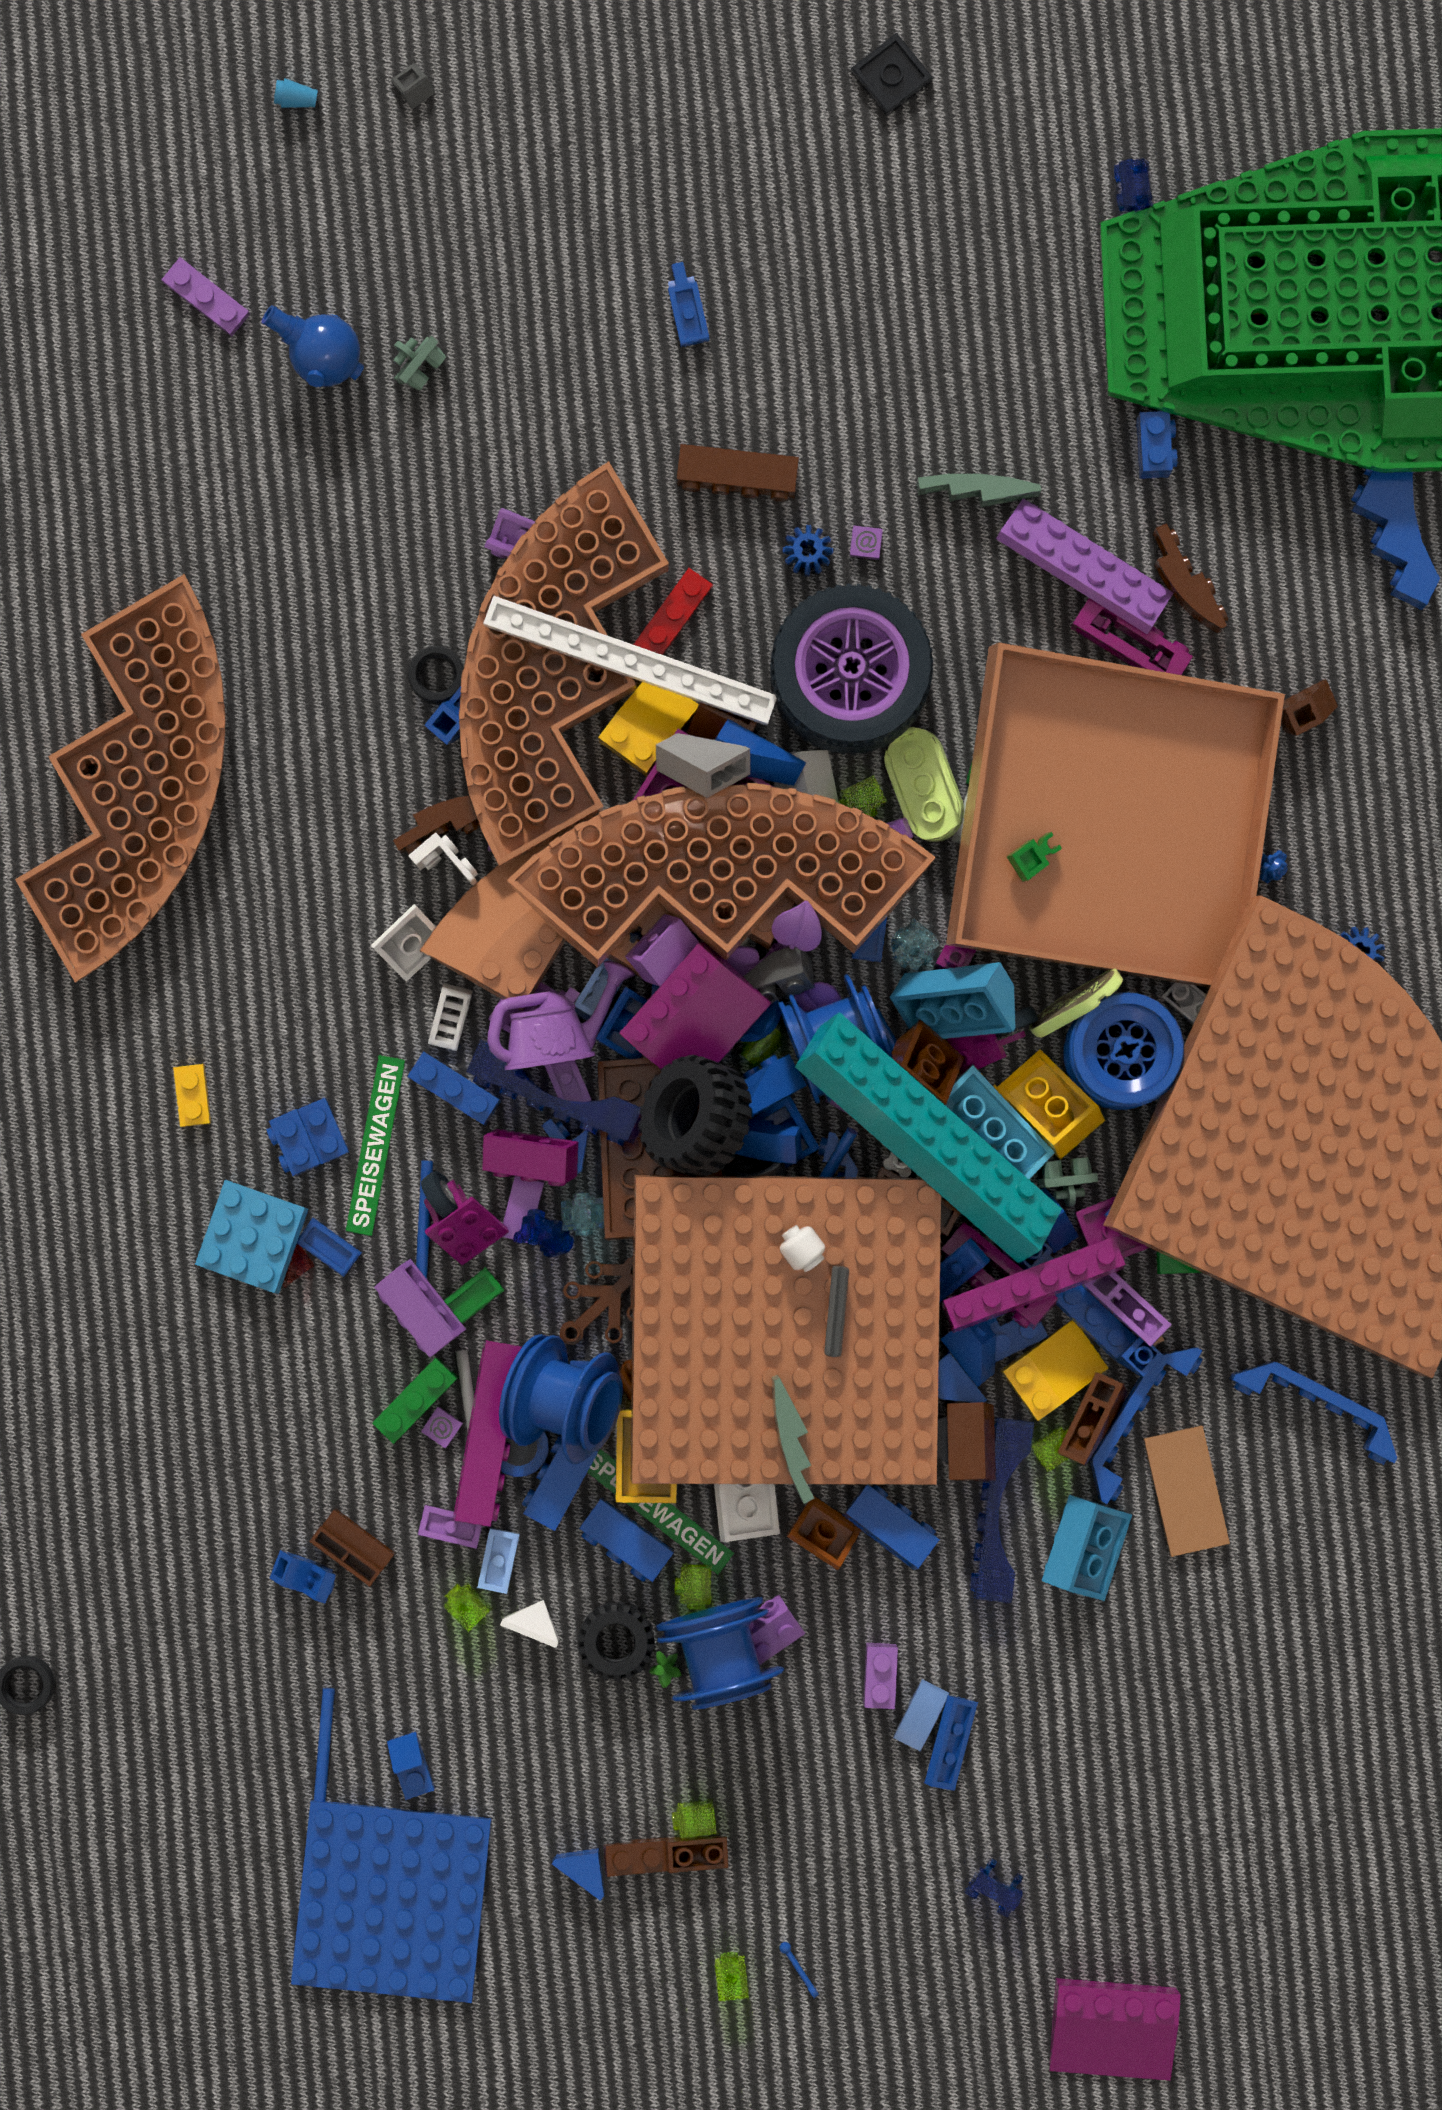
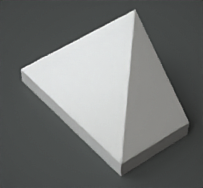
M544 1600L505 1616L500 1624L503 1627L554 1648H557L560 1640Z

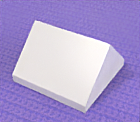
M828 750L802 751L792 754L806 762L796 783L792 786L774 782L775 788H794L799 792L828 797L839 803Z
M414 904L371 946L407 982L431 959L420 952V949L436 926Z

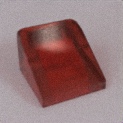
M296 1244L283 1281L285 1288L314 1267L313 1262L299 1244Z

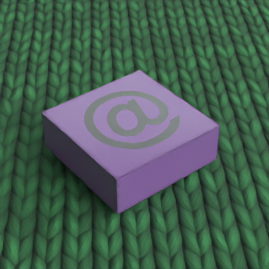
M853 526L850 557L879 560L883 529Z
M438 1406L421 1432L446 1449L463 1423Z

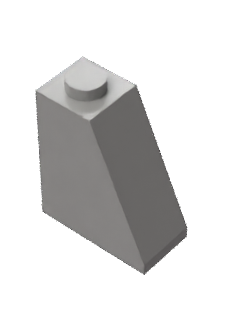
M677 733L656 744V770L708 798L750 775V748Z

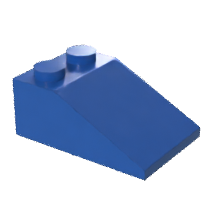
M790 1054L780 1059L774 1055L760 1063L763 1069L760 1070L759 1066H756L743 1074L744 1081L748 1087L746 1091H749L752 1103L749 1104V1107L752 1109V1117L807 1086L799 1070L795 1068V1063Z

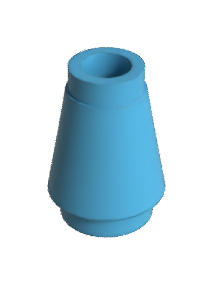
M284 78V81H276L274 104L281 105V108H315L317 99L316 89Z

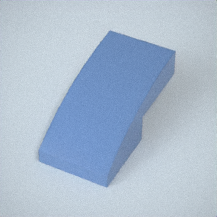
M922 1679L909 1702L908 1709L899 1723L893 1738L921 1751L946 1702L949 1692Z

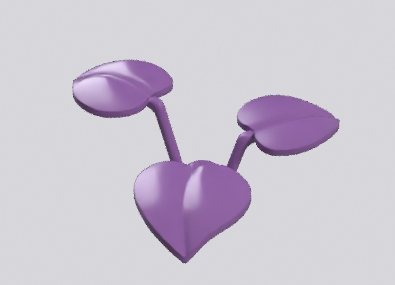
M806 900L800 905L778 915L772 924V933L777 943L772 944L770 951L763 959L759 960V953L754 948L739 946L725 961L740 975L744 976L772 952L787 947L790 949L796 947L802 951L815 949L820 944L822 937L821 925L816 912ZM815 982V988L794 995L797 1005L806 1013L842 1000L836 988L823 982Z

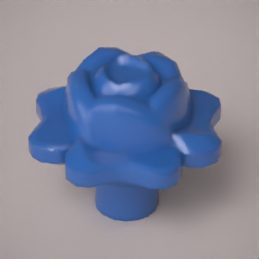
M1280 850L1269 856L1262 854L1260 879L1267 884L1271 880H1281L1288 870L1287 863L1285 862L1287 855Z

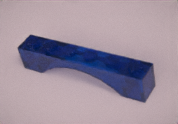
M480 1039L466 1071L474 1076L473 1082L489 1088L491 1083L501 1087L500 1094L516 1100L517 1095L528 1099L526 1105L539 1111H543L544 1106L554 1110L552 1116L567 1123L570 1122L571 1118L580 1121L579 1128L595 1135L598 1130L608 1133L606 1139L623 1146L625 1141L634 1144L639 1133L638 1122L641 1121L640 1107L615 1096L590 1102L569 1101L552 1096L532 1082L522 1068L505 1070L507 1062L496 1058L490 1051L488 1042Z
M996 1417L994 1423L996 1481L982 1483L980 1500L985 1501L984 1513L979 1512L977 1530L982 1532L980 1543L975 1542L973 1561H978L977 1572H971L969 1591H974L975 1599L1012 1603L1015 1572L1009 1564L1001 1544L998 1527L999 1507L1003 1491L1010 1476L1019 1463L1031 1453L1034 1422Z

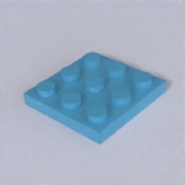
M225 1180L195 1265L279 1294L309 1209Z

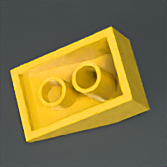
M642 682L598 737L599 743L648 777L656 764V744L673 736L678 728L683 730L695 714L699 704L690 698Z
M1041 1049L997 1086L1013 1108L1055 1152L1054 1154L1060 1160L1105 1121L1099 1106Z
M1071 1320L1000 1371L1033 1418L1039 1421L1089 1384L1096 1372L1102 1374L1108 1369V1366L1082 1329Z

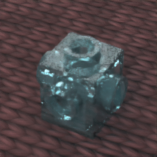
M914 918L905 929L903 927L899 928L891 939L893 942L891 944L894 954L893 959L902 967L907 968L910 966L915 971L921 965L926 966L932 960L935 954L934 950L939 945L937 936Z
M590 1193L572 1194L573 1200L561 1201L563 1231L575 1230V1236L593 1235V1229L604 1228L603 1198H591Z

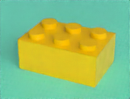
M620 1410L617 1419L616 1502L676 1503L677 1484H632L630 1479L631 1410Z

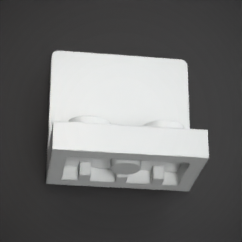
M434 833L408 855L421 871L425 867L427 870L433 868L442 859L439 855L444 852L472 886L477 883L474 877L478 873L466 858L461 861L457 858L456 854L459 851L446 835L440 838L437 833Z

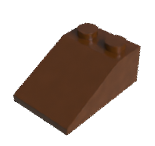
M919 1019L897 1039L892 1051L893 1060L946 1105L964 1056Z

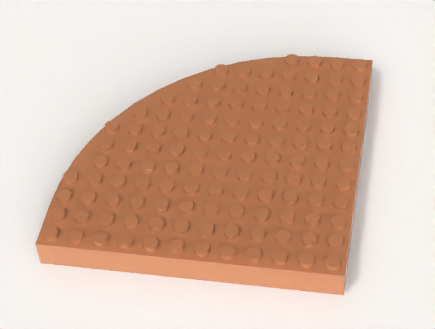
M1262 895L1250 897L1184 1044V1060L1173 1085L1161 1096L1103 1226L1419 1376L1433 1378L1442 1358V1042L1409 994L1377 962L1348 940L1315 921Z

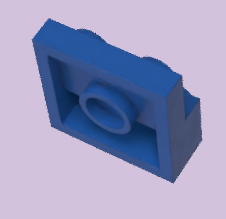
M322 1098L300 1109L292 1110L270 1120L271 1127L266 1129L273 1146L279 1144L283 1153L278 1158L284 1172L290 1171L292 1176H298L350 1153L327 1098Z

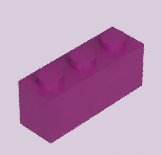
M494 1129L484 1135L482 1170L493 1172V1175L496 1177L514 1175L520 1176L522 1181L534 1182L544 1180L548 1181V1184L551 1186H564L567 1182L577 1177L579 1142Z

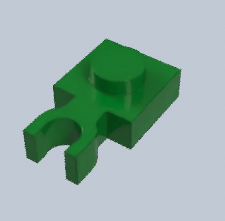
M1052 832L1043 835L1038 840V844L1034 839L1028 840L1007 856L1022 882L1028 881L1049 865L1045 857L1046 855L1055 854L1062 849L1060 845L1053 848L1048 847V839L1054 836Z

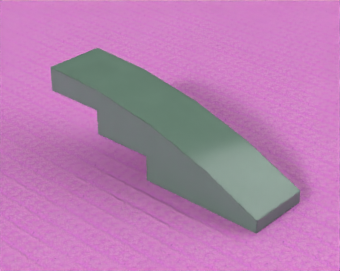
M942 474L918 477L916 482L918 495L947 490L949 501L979 496L981 507L1018 501L1023 498L1039 497L1041 493L1040 484L1011 477L987 474Z
M778 1375L772 1377V1396L778 1440L790 1477L801 1501L805 1504L814 1499V1496L801 1471L811 1466L797 1438L808 1433L781 1379Z

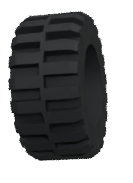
M688 1055L673 1060L672 1064L669 1063L661 1069L662 1073L653 1078L651 1088L646 1090L644 1094L645 1102L640 1107L639 1112L641 1121L638 1122L639 1131L642 1133L640 1139L643 1147L646 1148V1153L655 1163L692 1177H705L723 1169L724 1164L730 1163L735 1158V1152L741 1150L744 1144L742 1140L745 1134L748 1135L750 1129L748 1121L752 1119V1109L749 1107V1104L752 1103L749 1091H746L748 1089L746 1082L736 1070L702 1056ZM699 1106L698 1115L696 1117L694 1124L691 1127L693 1115L697 1107Z

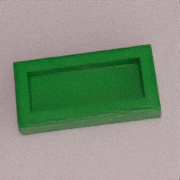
M485 1267L446 1298L444 1302L463 1325L505 1290L487 1267Z

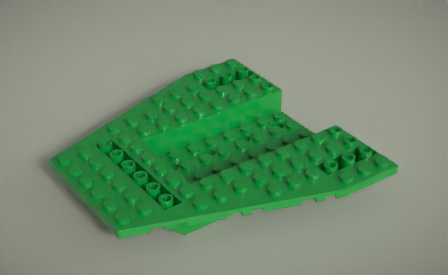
M1442 128L1361 131L1352 134L1350 138L1329 142L1326 146L1313 151H1303L1266 164L1264 168L1253 172L1249 170L1233 179L1224 182L1221 180L1178 195L1173 200L1167 202L1163 200L1153 204L1150 208L1138 212L1132 211L1100 223L1107 396L1380 473L1442 471V320L1434 318L1431 313L1433 308H1442V262L1434 263L1428 258L1430 251H1438L1442 254ZM1374 252L1379 253L1383 257L1384 262L1379 265L1372 264L1368 260V255ZM1316 254L1322 257L1324 263L1321 266H1312L1307 258L1310 255ZM1257 256L1263 260L1264 265L1261 268H1253L1248 264L1247 260L1250 257ZM1381 309L1386 313L1387 319L1381 322L1376 321L1372 318L1371 312ZM1321 311L1326 315L1327 321L1316 323L1312 320L1311 313ZM1261 313L1266 317L1267 322L1263 325H1256L1251 321V315Z

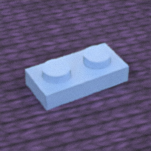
M490 1528L477 1588L504 1594L508 1593L520 1536L519 1533Z

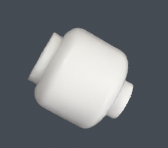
M795 1225L782 1235L785 1241L780 1246V1252L794 1270L803 1269L804 1272H807L825 1258L822 1255L825 1251V1244L812 1227L806 1226L799 1229Z

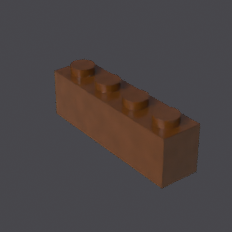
M681 444L677 485L682 486L683 490L698 492L700 488L712 489V493L718 495H729V491L741 492V496L746 498H758L760 494L771 496L770 499L774 501L785 502L788 501V498L795 497L799 457Z

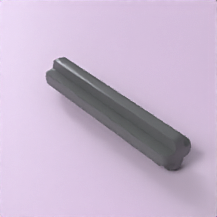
M833 1266L831 1274L824 1350L825 1355L830 1357H840L842 1354L849 1268L845 1266Z

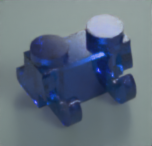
M1131 158L1119 162L1118 165H1114L1116 182H1121L1122 193L1117 194V203L1121 212L1144 210L1152 207L1154 204L1151 201L1153 197L1150 191L1148 174L1150 166L1145 158L1136 160Z
M538 1209L527 1211V1216H524L522 1219L521 1229L515 1232L513 1236V1241L518 1244L528 1241L530 1245H540V1251L544 1252L543 1255L547 1258L569 1252L574 1243L573 1237L569 1234L570 1230L566 1229V1222L548 1220L545 1218V1212Z
M990 1858L985 1868L980 1866L978 1872H975L965 1890V1894L974 1899L978 1897L979 1892L1001 1904L996 1912L1007 1918L1011 1911L1014 1912L1023 1896V1891L1018 1888L1016 1889L1018 1883L1022 1882L1023 1876L1017 1873L1011 1884L1007 1885L989 1874L997 1863V1860Z

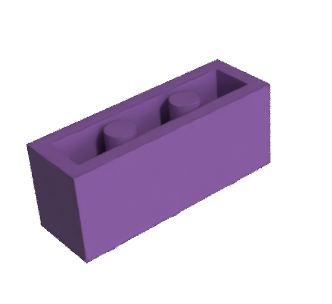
M411 1259L398 1266L374 1286L381 1301L392 1309L400 1325L411 1333L416 1340L418 1348L429 1357L442 1350L466 1330Z

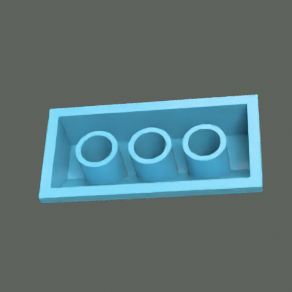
M973 1065L956 1079L945 1106L1024 1176L1030 1179L1055 1152Z

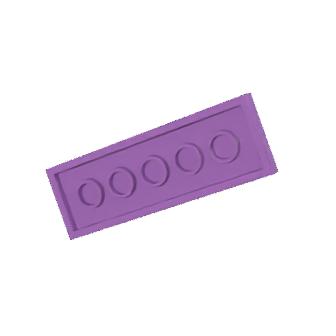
M1024 498L996 538L1001 543L1146 634L1149 633L1173 595V592L1163 585L1155 582L1136 568L1125 563Z

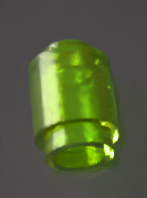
M775 1028L765 1038L754 1042H742L743 1047L739 1050V1053L756 1067L761 1062L770 1058L782 1045V1042L779 1040L782 1034Z

